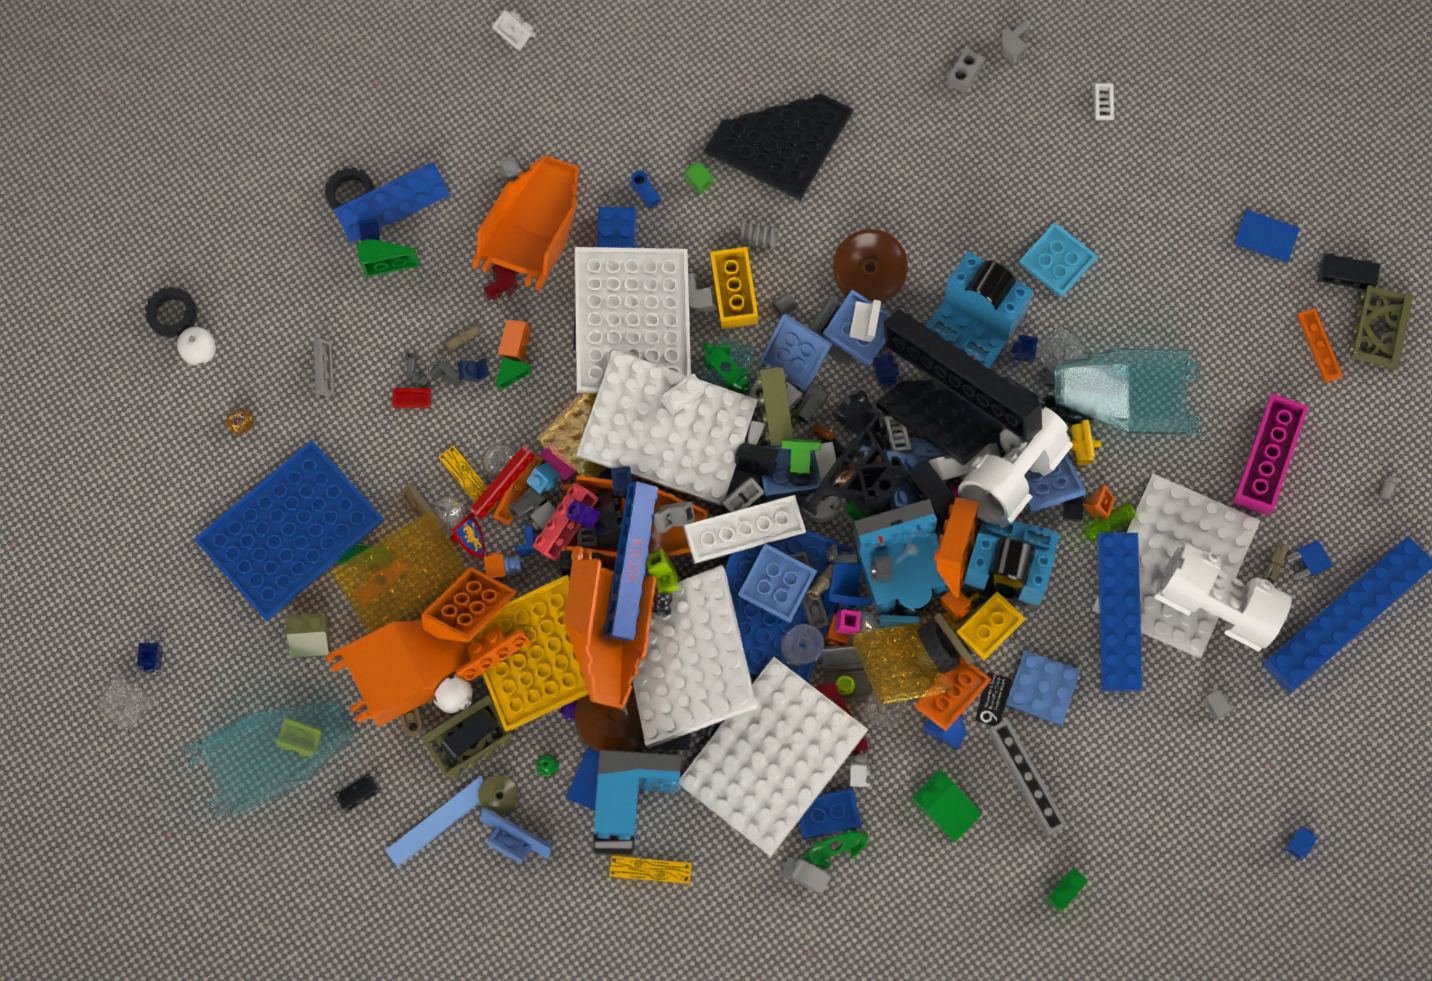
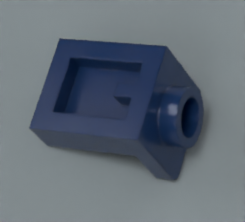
M485 358L477 362L468 360L457 362L460 380L479 382L489 376V368Z
M630 467L611 469L614 496L618 495L619 498H624L627 494L628 484L632 483Z

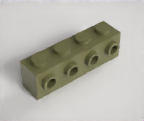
M783 366L760 369L761 374H757L758 385L763 387V393H760L761 404H765L766 411L762 412L763 421L768 423L769 429L765 431L766 441L770 442L771 446L782 445L783 438L793 439Z

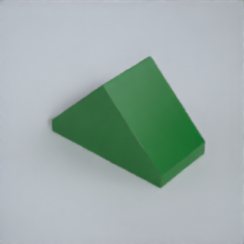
M503 358L496 379L498 390L501 391L532 374L530 365Z

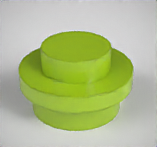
M844 675L836 680L835 685L840 694L849 695L854 691L855 682L850 676Z

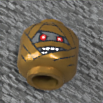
M238 408L227 414L228 421L225 422V425L229 432L233 431L239 436L250 431L253 428L252 424L255 422L248 409Z

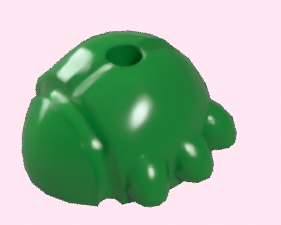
M544 754L543 757L538 756L537 774H542L543 777L547 775L552 777V774L556 773L559 769L558 761L553 758L552 754H549V756Z

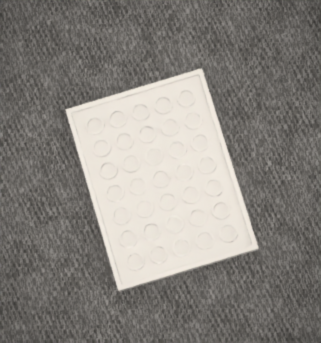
M575 247L576 393H598L613 350L690 376L687 249Z
M613 350L576 457L611 469L630 467L631 475L723 506L720 502L726 497L736 467L735 454L740 444L744 443L757 399L699 379L705 387L703 394L672 416L661 402V398L664 393L689 376Z
M1152 474L1126 532L1138 533L1141 633L1201 659L1219 617L1200 607L1188 616L1155 599V588L1160 578H1163L1166 570L1165 567L1178 546L1180 544L1183 545L1184 542L1202 551L1215 553L1221 558L1220 570L1226 576L1236 579L1260 520ZM1098 597L1092 609L1096 613H1099Z
M722 565L677 582L679 590L669 594L672 597L670 615L651 614L646 655L644 660H641L639 663L637 676H634L632 680L645 745L648 748L757 708L725 568Z
M775 657L772 658L752 684L757 708L725 719L679 781V785L770 857L776 852L868 731L865 726Z

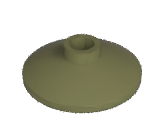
M491 776L479 788V802L482 808L494 811L497 815L508 813L513 809L518 800L517 787L506 776ZM499 791L503 794L501 799L496 798V793Z

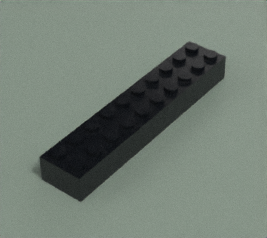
M900 309L883 322L886 347L1023 441L1027 443L1042 430V405L1038 399L1032 398L1023 389L1017 388L1008 379L1002 378L994 370L987 368L979 360H975L964 350H960L952 342L945 340L937 332H933L922 322H918L910 314Z

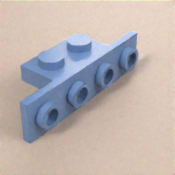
M483 808L480 821L495 829L487 841L488 846L520 864L530 850L549 859L553 846L546 840L539 839L528 830L521 829L512 821L498 816L494 811Z

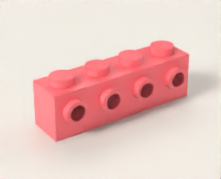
M574 483L568 490L567 495L557 506L555 513L547 521L545 528L532 546L554 562L558 561L561 552H564L566 546H568L581 526L566 517L569 505L576 499L593 508L599 499L577 483Z

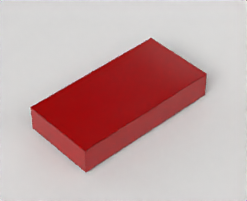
M393 388L392 407L430 408L431 388Z

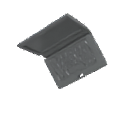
M833 294L828 296L821 307L822 310L808 327L820 336L841 307ZM833 343L828 352L829 356L848 365L853 357Z
M870 643L821 648L824 684L836 683V680L844 675L850 676L855 682V689L849 695L841 694L844 701L875 698Z

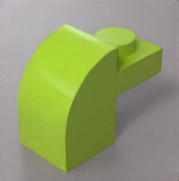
M660 549L650 554L646 563L648 571L653 577H656L658 594L669 595L679 590L677 572L665 551Z

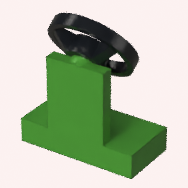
M783 438L782 449H791V464L787 468V479L796 486L809 484L814 475L813 468L810 465L811 450L820 451L821 440ZM792 478H806L808 480L798 483L793 481Z

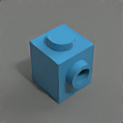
M546 462L534 468L526 482L541 494L545 491H551L561 474Z

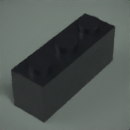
M1334 253L1324 254L1320 260L1317 281L1365 290L1368 285L1372 287L1378 285L1380 264L1372 260H1357L1355 257L1350 256L1340 257Z
M921 460L906 472L907 478L905 480L911 488L914 487L917 490V497L920 501L930 499L936 519L944 520L948 516L950 504L954 505L955 497L928 460Z
M610 489L594 494L599 498L593 508L600 512L598 520L594 525L601 549L619 544L622 525L620 521L623 519L620 509L617 510L620 507L618 497H614Z

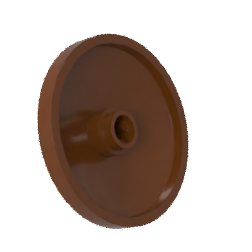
M876 229L860 230L848 236L839 245L833 260V274L840 290L848 296L853 289L871 302L878 300L883 303L894 297L904 285L908 273V261L901 244L890 234Z
M633 682L631 683L632 689L623 709L591 702L589 694L577 699L574 708L575 728L581 740L595 752L600 753V750L631 752L644 742Z

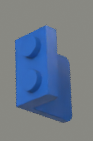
M836 562L832 571L829 601L837 602L839 607L863 609V606H871L872 598L857 595L861 565Z

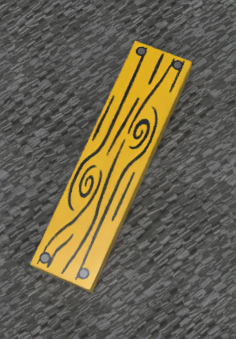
M454 446L439 456L440 461L475 503L488 487ZM499 501L495 503V506L491 508L490 511L498 505Z
M612 856L610 877L690 884L692 864Z

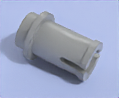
M1386 476L1382 480L1384 484L1379 499L1391 502L1394 488L1398 483L1396 478Z

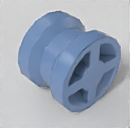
M515 555L514 558L504 557L506 576H510L512 573L522 574L519 555Z

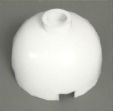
M190 327L184 330L177 340V349L181 358L192 365L208 362L216 351L213 336L201 327Z
M454 674L455 677L452 679H445L435 692L437 697L436 701L434 700L435 705L446 713L456 714L466 710L471 705L473 697L472 686L467 680L460 678L457 674Z

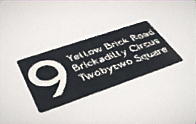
M988 673L987 676L992 680L983 690L975 721L996 726L1001 722L1012 679Z

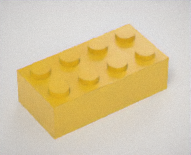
M747 247L710 252L721 329L758 324V311Z

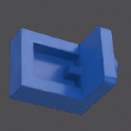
M524 526L526 545L515 546L517 555L527 557L531 556V553H536V549L532 546L538 537V533L534 531L532 526Z

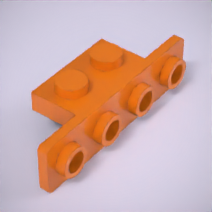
M497 627L467 647L471 661L457 669L456 674L470 682L531 642L530 638L521 629L506 638L504 631Z

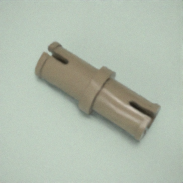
M475 323L463 332L459 331L458 335L445 341L444 345L450 353L459 346L468 344L469 340L482 334V332Z
M1277 543L1273 556L1268 560L1269 566L1263 579L1269 581L1270 578V582L1275 583L1280 568L1284 566L1283 560L1289 549L1288 545L1284 544L1282 548V543Z
M828 565L823 574L816 578V583L807 592L811 599L818 600L823 591L830 587L834 565Z

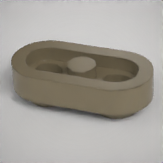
M418 707L400 715L401 724L406 735L416 737L421 734L423 723ZM412 724L417 725L415 730H410Z

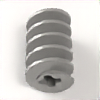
M743 220L740 231L741 242L745 244L748 239L749 245H752L755 241L757 247L763 242V248H767L770 244V249L774 250L778 243L780 228L775 232V228L772 226L769 231L766 224L761 229L760 223L753 227V222L751 221L746 226V222Z

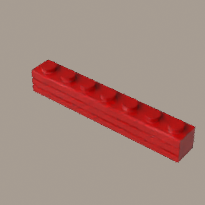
M522 446L469 510L481 520L486 517L490 509L495 506V503L502 498L506 490L511 487V484L518 479V476L525 471L527 465L533 461L535 455L525 446Z

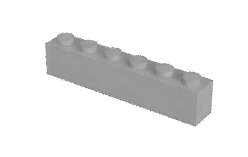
M1007 719L990 728L988 733L1045 836L1048 838L1065 829L1067 826L1065 820L1009 720Z

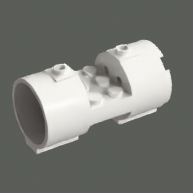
M1045 407L1042 409V430L1027 443L1004 428L1000 433V443L1006 454L1002 458L987 454L982 458L977 457L971 463L972 469L959 485L958 494L960 498L979 502V519L989 524L999 525L1002 529L1014 521L1032 498L1029 494L1028 482L1024 477L1025 473L1031 470L1032 472L1041 473L1043 476L1047 475L1056 468L1073 446L1070 442V437L1067 435L1068 427L1064 421L1052 410Z
M1186 542L1183 545L1180 544L1165 567L1166 570L1163 578H1160L1155 588L1154 598L1188 616L1200 607L1227 621L1224 634L1257 651L1268 647L1286 620L1291 607L1292 597L1274 588L1269 581L1258 577L1252 578L1244 585L1240 580L1232 579L1220 570L1221 558L1215 553L1202 551Z

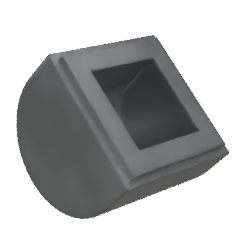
M789 292L771 302L781 317L784 314L789 315L798 309L796 301Z
M586 527L578 529L577 546H597L595 527L592 530Z

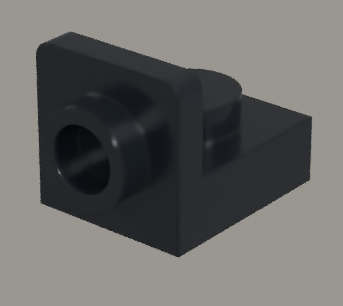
M1086 495L1064 502L1062 520L1082 522L1084 509L1082 503L1085 501Z

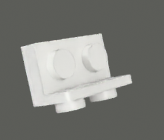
M504 10L492 28L517 50H521L530 36L535 37L536 33L532 31L533 27L529 23H523L520 20L521 16L515 11L509 12Z

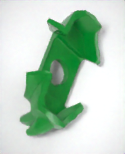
M704 342L705 353L703 358L705 367L710 370L711 365L727 382L723 386L724 388L737 393L748 391L750 382L746 373L750 367L748 366L741 370L729 357L731 346L719 347ZM723 362L730 363L731 371L729 373L720 369V365Z
M848 829L839 835L820 842H814L811 849H806L807 855H801L804 861L816 867H824L825 869L831 868V864L825 861L827 858L848 850H852L851 858L856 859L857 855L867 847L868 832L865 831L861 834L858 830L852 832ZM832 842H842L838 849H830Z

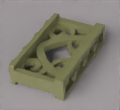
M1368 285L1365 290L1361 291L1359 301H1362L1361 307H1358L1355 317L1358 318V322L1352 330V335L1355 336L1354 342L1351 341L1348 352L1351 353L1350 359L1385 366L1391 370H1395L1398 367L1413 300L1412 294H1401L1372 287L1371 285ZM1374 296L1379 297L1383 301L1384 306L1381 307L1377 300H1375L1376 306H1372L1370 298ZM1387 300L1400 302L1401 304L1388 305ZM1389 313H1391L1390 317L1394 315L1397 317V320H1390ZM1384 315L1386 323L1394 328L1395 332L1385 333L1378 339L1369 323L1375 318ZM1385 338L1392 340V344H1388L1387 341L1385 344L1382 342ZM1361 343H1367L1365 349H1369L1373 345L1375 347L1374 351L1371 353L1363 352L1360 348ZM1379 350L1381 353L1385 354L1390 358L1377 356L1375 354Z
M489 695L421 737L445 778H451V780L462 774L461 770L464 768L471 769L478 764L477 760L485 757L486 759L495 754V749L499 746L502 748L512 743L511 739L514 738L511 731L506 732L504 730L497 709ZM490 707L498 720L496 721L498 726L503 731L502 736L496 740L492 739V734L497 733L493 730L478 742L475 749H468L459 756L456 766L447 767L444 764L446 751L444 750L439 758L431 743L435 741L441 746V743L447 739L448 733H455L459 730V725L463 724L464 726L472 718ZM486 741L491 744L490 746L483 749ZM463 756H472L463 762Z

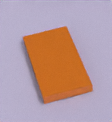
M961 655L958 660L960 662L959 666L944 673L915 705V708L945 731L949 729L992 680L973 664L967 665Z

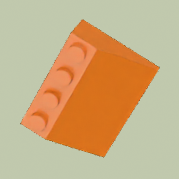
M958 497L955 498L954 505L950 504L948 511L950 518L945 520L943 528L945 534H941L939 539L940 550L936 549L934 561L937 562V571L956 598L960 596L977 540L979 512L978 501Z
M470 567L421 614L423 630L440 639L469 642L517 594V591Z

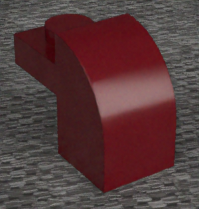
M496 264L491 269L497 280L483 288L488 301L498 299L502 296L503 292L510 297L517 288L518 281L515 270Z

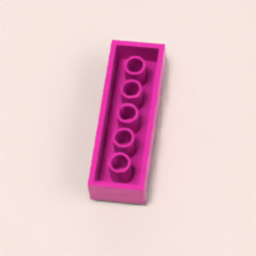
M1271 394L1256 432L1232 502L1233 504L1270 516L1278 499L1309 406Z

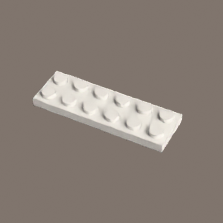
M795 495L683 526L694 564L806 533Z

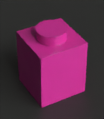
M843 609L837 612L834 633L852 636L858 633L861 612Z

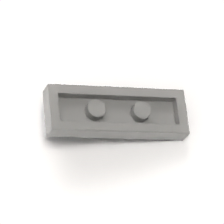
M317 338L314 339L315 381L311 382V392L316 395L321 394L331 397L334 396L332 345L329 341Z

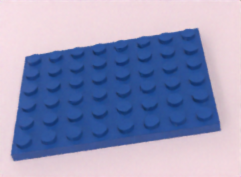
M311 440L194 538V540L267 622L380 526L385 519Z
M808 530L804 534L768 543L769 546L788 556L806 551L811 568L817 570L814 576L815 581L830 565V562L827 561L826 552L831 545H837L838 555L840 552L849 551L851 554L855 552L854 548ZM764 545L730 554L725 566V572L749 674L758 677L772 658L775 657L809 683L828 626L810 631L801 603L791 622L788 623L740 598L738 594ZM831 585L820 595L829 623L837 603L829 601Z

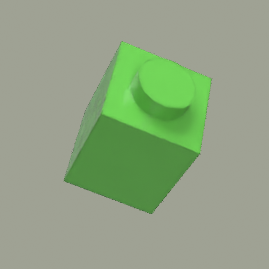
M699 161L696 164H691L686 169L685 180L699 195L714 184L713 175Z

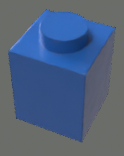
M1299 827L1284 850L1302 861L1306 858L1318 838L1314 836V832L1310 829Z

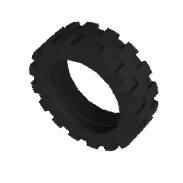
M345 167L341 171L337 170L334 175L329 177V182H326L325 196L330 208L333 210L342 205V203L337 201L335 192L343 182L348 180L359 181L364 185L365 193L375 189L370 176L365 174L363 170H357L355 167H352V169Z
M162 288L159 292L153 293L152 298L148 299V305L145 306V317L154 332L159 333L160 336H168V338L179 337L184 330L194 326V320L197 319V307L190 295L181 288ZM172 299L182 301L186 306V312L181 321L170 326L162 325L158 322L156 314L161 304Z
M932 620L918 629L922 645L925 646V651L930 655V659L934 661V664L937 668L939 667L940 671L947 673L959 666L960 662L958 661L959 657L956 655L957 652L937 622Z

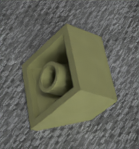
M326 613L286 615V635L291 659L327 656L330 653L329 617Z

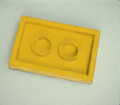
M996 592L956 632V635L985 661L1026 618L1003 596Z

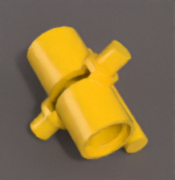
M1083 420L1081 423L1070 427L1072 435L1070 442L1073 444L1071 450H1074L1077 465L1093 463L1095 458L1094 448H1099L1102 445L1101 440H1094L1092 438L1089 420Z

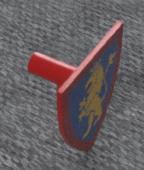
M470 513L451 529L453 535L450 536V540L453 543L458 541L468 553L477 558L484 559L485 544L483 534L473 513Z

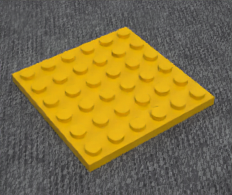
M568 575L508 602L470 640V644H472L497 627L504 631L506 638L519 629L530 638L531 642L482 673L506 732L588 695L564 621L570 580Z

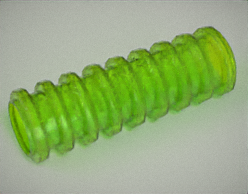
M1126 502L1124 506L1121 505L1119 509L1116 508L1114 512L1111 511L1109 519H1099L1094 524H1090L1089 527H1085L1084 533L1089 541L1095 542L1098 533H1110L1111 530L1120 527L1121 523L1125 524L1126 521L1135 518L1136 512L1133 506Z

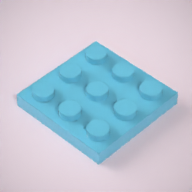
M1054 222L1020 259L1018 264L1060 298H1063L1097 260L1098 256Z

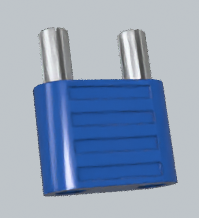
M1318 540L1297 549L1296 553L1286 557L1288 563L1299 559L1305 570L1295 575L1297 580L1307 576L1312 577L1332 567L1329 557Z

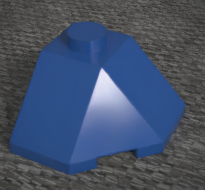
M961 715L947 731L943 730L929 718L923 728L924 733L956 750L959 749L967 734Z

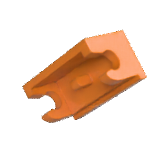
M506 320L498 351L499 356L523 362L531 333V328L526 322Z

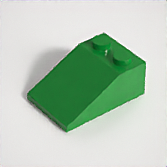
M365 239L360 243H356L359 262L366 278L420 266L415 248L375 239Z
M940 769L911 800L954 843L982 815L958 786Z

